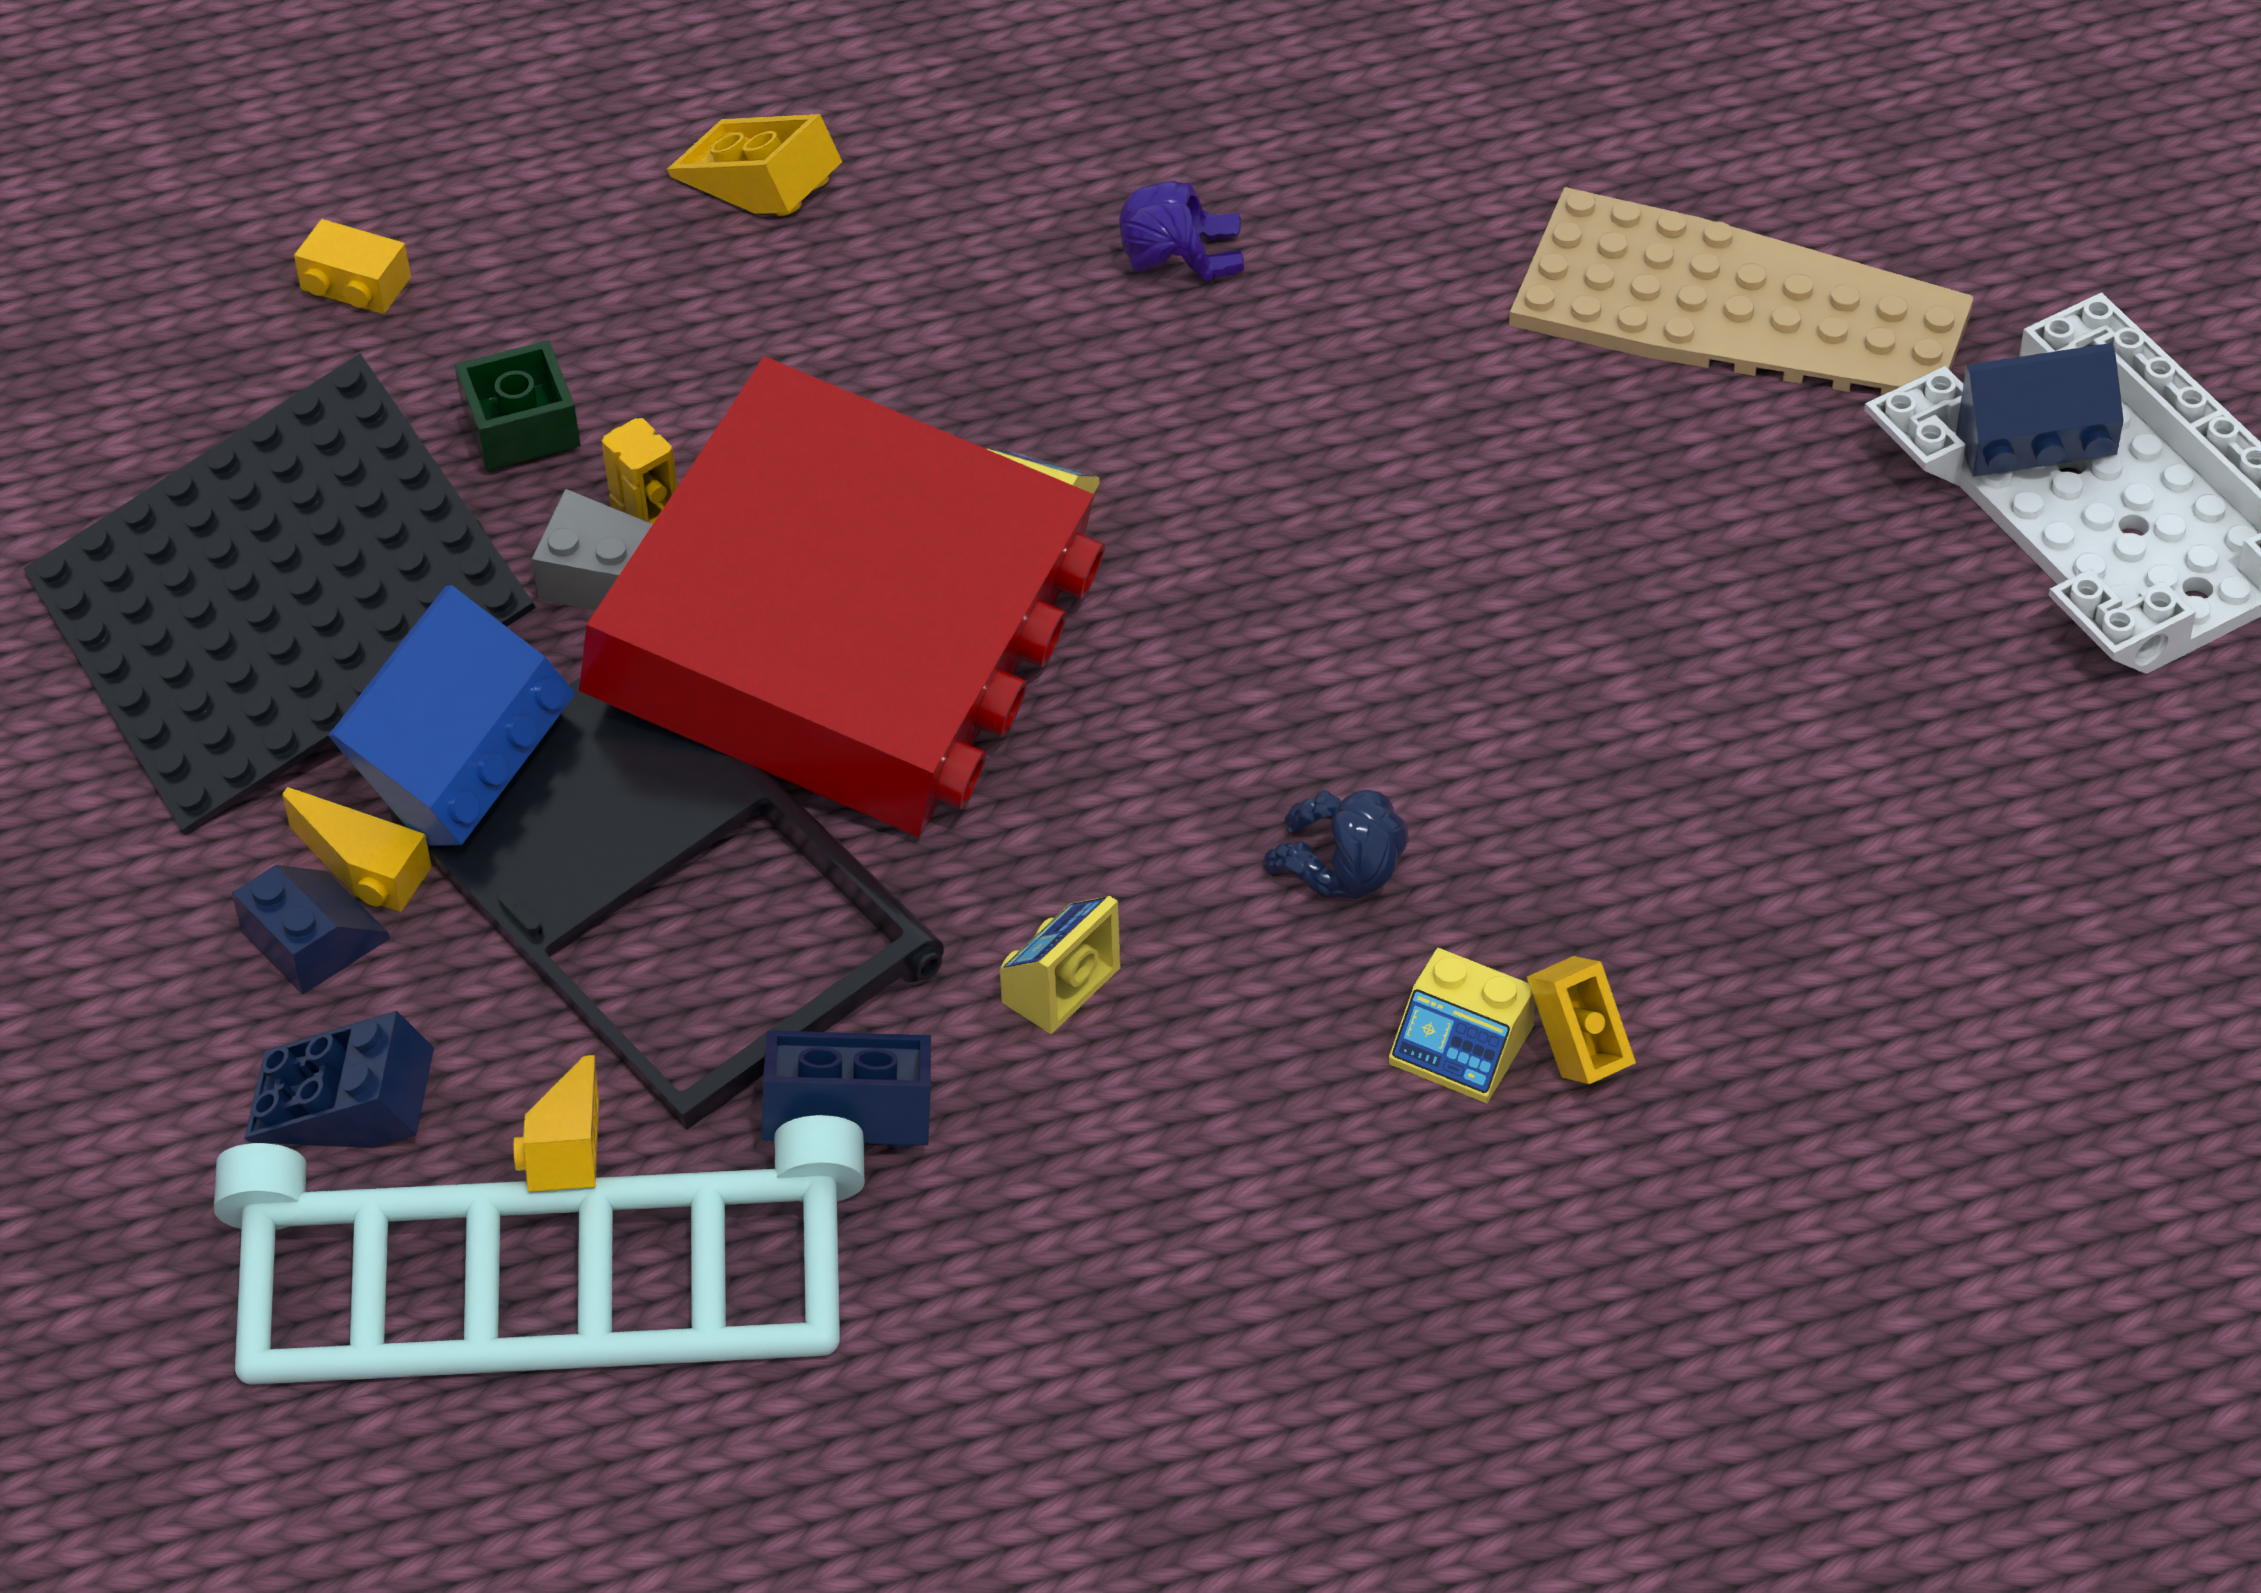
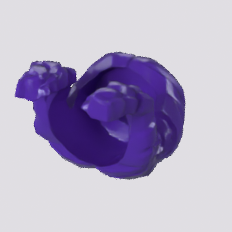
M1167 181L1141 187L1127 198L1119 219L1122 247L1130 258L1134 271L1140 273L1150 271L1152 268L1166 263L1172 254L1180 255L1188 267L1205 281L1213 280V276L1221 278L1226 274L1235 275L1244 270V258L1241 251H1229L1207 256L1200 238L1201 235H1204L1209 241H1216L1219 238L1228 239L1238 236L1241 231L1240 213L1209 214L1203 210L1200 199L1192 184H1184L1177 181Z

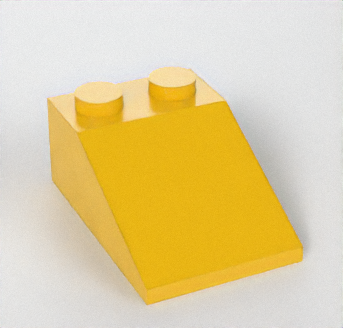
M820 114L721 119L669 166L667 171L670 177L754 214L776 213L777 216H786L798 210L802 205L801 201L812 190L827 183L829 180L828 175L842 163V159Z

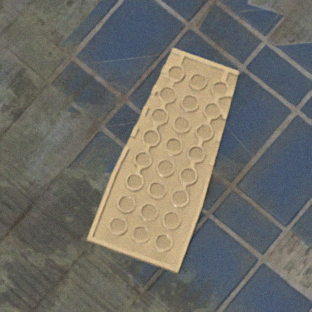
M1564 187L1510 310L1509 326L1646 358L1709 368L1710 359L1734 363V373L1751 376L1756 375L1757 367L1784 372L1783 381L1802 384L1804 375L1833 380V390L1850 392L1851 383L1881 388L1882 396L1944 366L1951 371L1971 315L1973 296L1735 228L1724 222H1715L1675 211Z

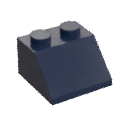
M275 865L232 892L241 932L302 995L390 939L388 931L328 871Z

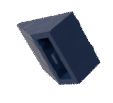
M394 1011L265 1050L244 1138L252 1143L374 1148L417 1135L434 1047L398 1011Z

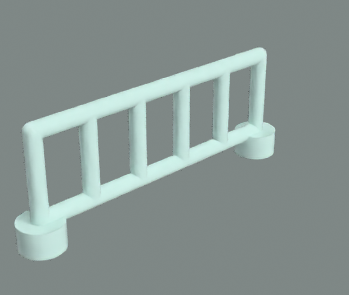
M826 1115L806 1116L788 1121L776 1130L774 1135L775 1169L596 1178V1187L528 1192L527 1181L306 1192L307 1163L305 1158L297 1151L281 1145L268 1143L243 1144L229 1148L222 1152L216 1160L214 1214L223 1223L241 1229L235 1354L236 1375L243 1383L256 1385L830 1355L837 1349L840 1342L837 1201L856 1195L864 1187L863 1131L856 1123L844 1118ZM803 1202L805 1323L726 1327L725 1205ZM691 1207L692 1328L612 1332L613 1210ZM579 1212L578 1334L498 1338L500 1216ZM466 1218L464 1340L384 1344L388 1222ZM354 1223L350 1345L270 1349L275 1231L290 1226Z

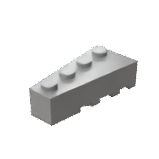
M565 489L532 557L538 599L596 610L653 524Z

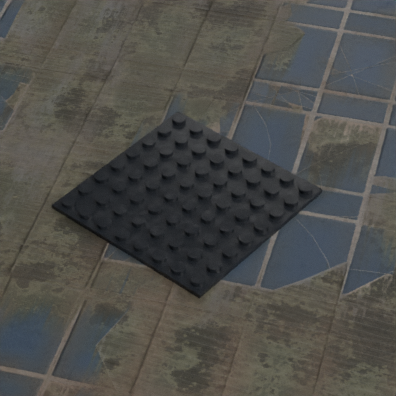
M361 353L24 568L42 601L185 835L191 833L331 742L332 740L328 736L446 585H453L506 627L536 608L531 598Z

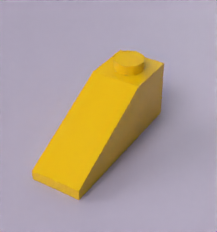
M287 787L282 795L289 826L292 831L355 897L360 898L371 906H383L401 913L432 868L425 834Z
M595 1055L583 1056L525 1114L523 1137H514L513 1145L516 1171L526 1170L528 1192L596 1187L599 1093Z

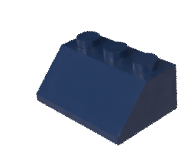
M2107 343L1966 365L1956 435L1966 444L1964 456L1972 476L2001 474L2008 471L2117 455L2124 418L2113 344Z
M767 1030L763 1076L762 1140L774 1141L776 1130L784 1123L793 1119L826 1115L844 1118L856 1123L863 1131L864 1143L886 1144L897 1149H906L915 1145H928L931 1035Z

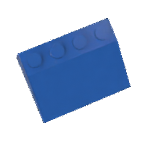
M446 585L328 736L407 828L425 834L427 846L462 845L576 693L544 655L453 585Z

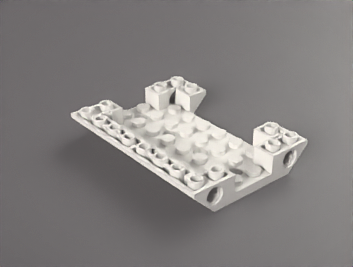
M2102 292L2024 328L2019 357L2112 343L2116 354L2124 418L2117 455L1973 477L1964 456L1966 444L1956 435L1964 383L1946 366L1865 403V411L1924 471L1960 486L2057 584L2050 588L2049 596L2112 660L2148 674L2261 617V442ZM2074 468L2080 471L2081 474L2068 471L2061 472L2059 469ZM2132 528L2141 531L2144 535L2123 533L2121 530ZM2199 591L2207 595L2208 598L2188 596L2185 592Z

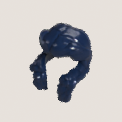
M1366 789L1355 792L1341 801V799L1332 795L1329 791L1323 790L1317 793L1315 800L1308 798L1302 803L1294 804L1285 816V822L1288 824L1287 832L1291 833L1319 819H1331V828L1336 846L1332 859L1335 871L1324 867L1321 860L1311 853L1310 846L1302 841L1295 844H1279L1276 849L1268 850L1264 857L1263 867L1271 875L1280 872H1291L1303 880L1306 886L1313 891L1319 892L1322 896L1327 898L1337 896L1357 899L1383 887L1390 880L1395 871L1397 860L1406 849L1409 841L1408 826L1394 812V807L1388 797L1381 792Z

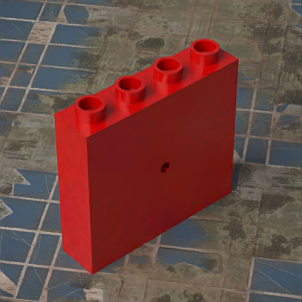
M764 356L587 623L579 691L920 837L940 801L959 809H963L969 801L986 760V751L972 745L981 729L1002 738L1009 731L1019 711L1027 687V680L1013 675L1022 659L1043 668L1049 661L1062 633L1067 612L1053 606L1060 592H1065L1082 600L1089 591L1105 551V543L1085 535L1095 494Z

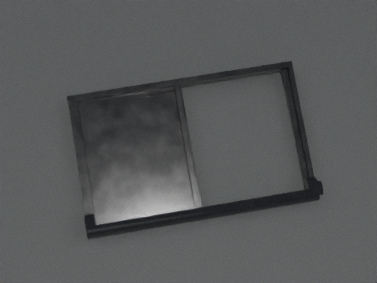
M579 677L569 684L576 693L464 843L462 845L428 846L430 861L681 1125L688 1130L764 1075L767 1032L684 1091H679L550 958L552 955L758 812L892 942L771 1030L825 1032L900 977L910 983L927 980L932 977L942 964L944 945L768 772L580 692ZM388 806L393 823L407 828Z

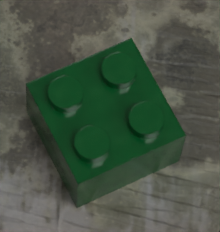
M549 340L454 364L461 406L486 471L581 446L575 404Z

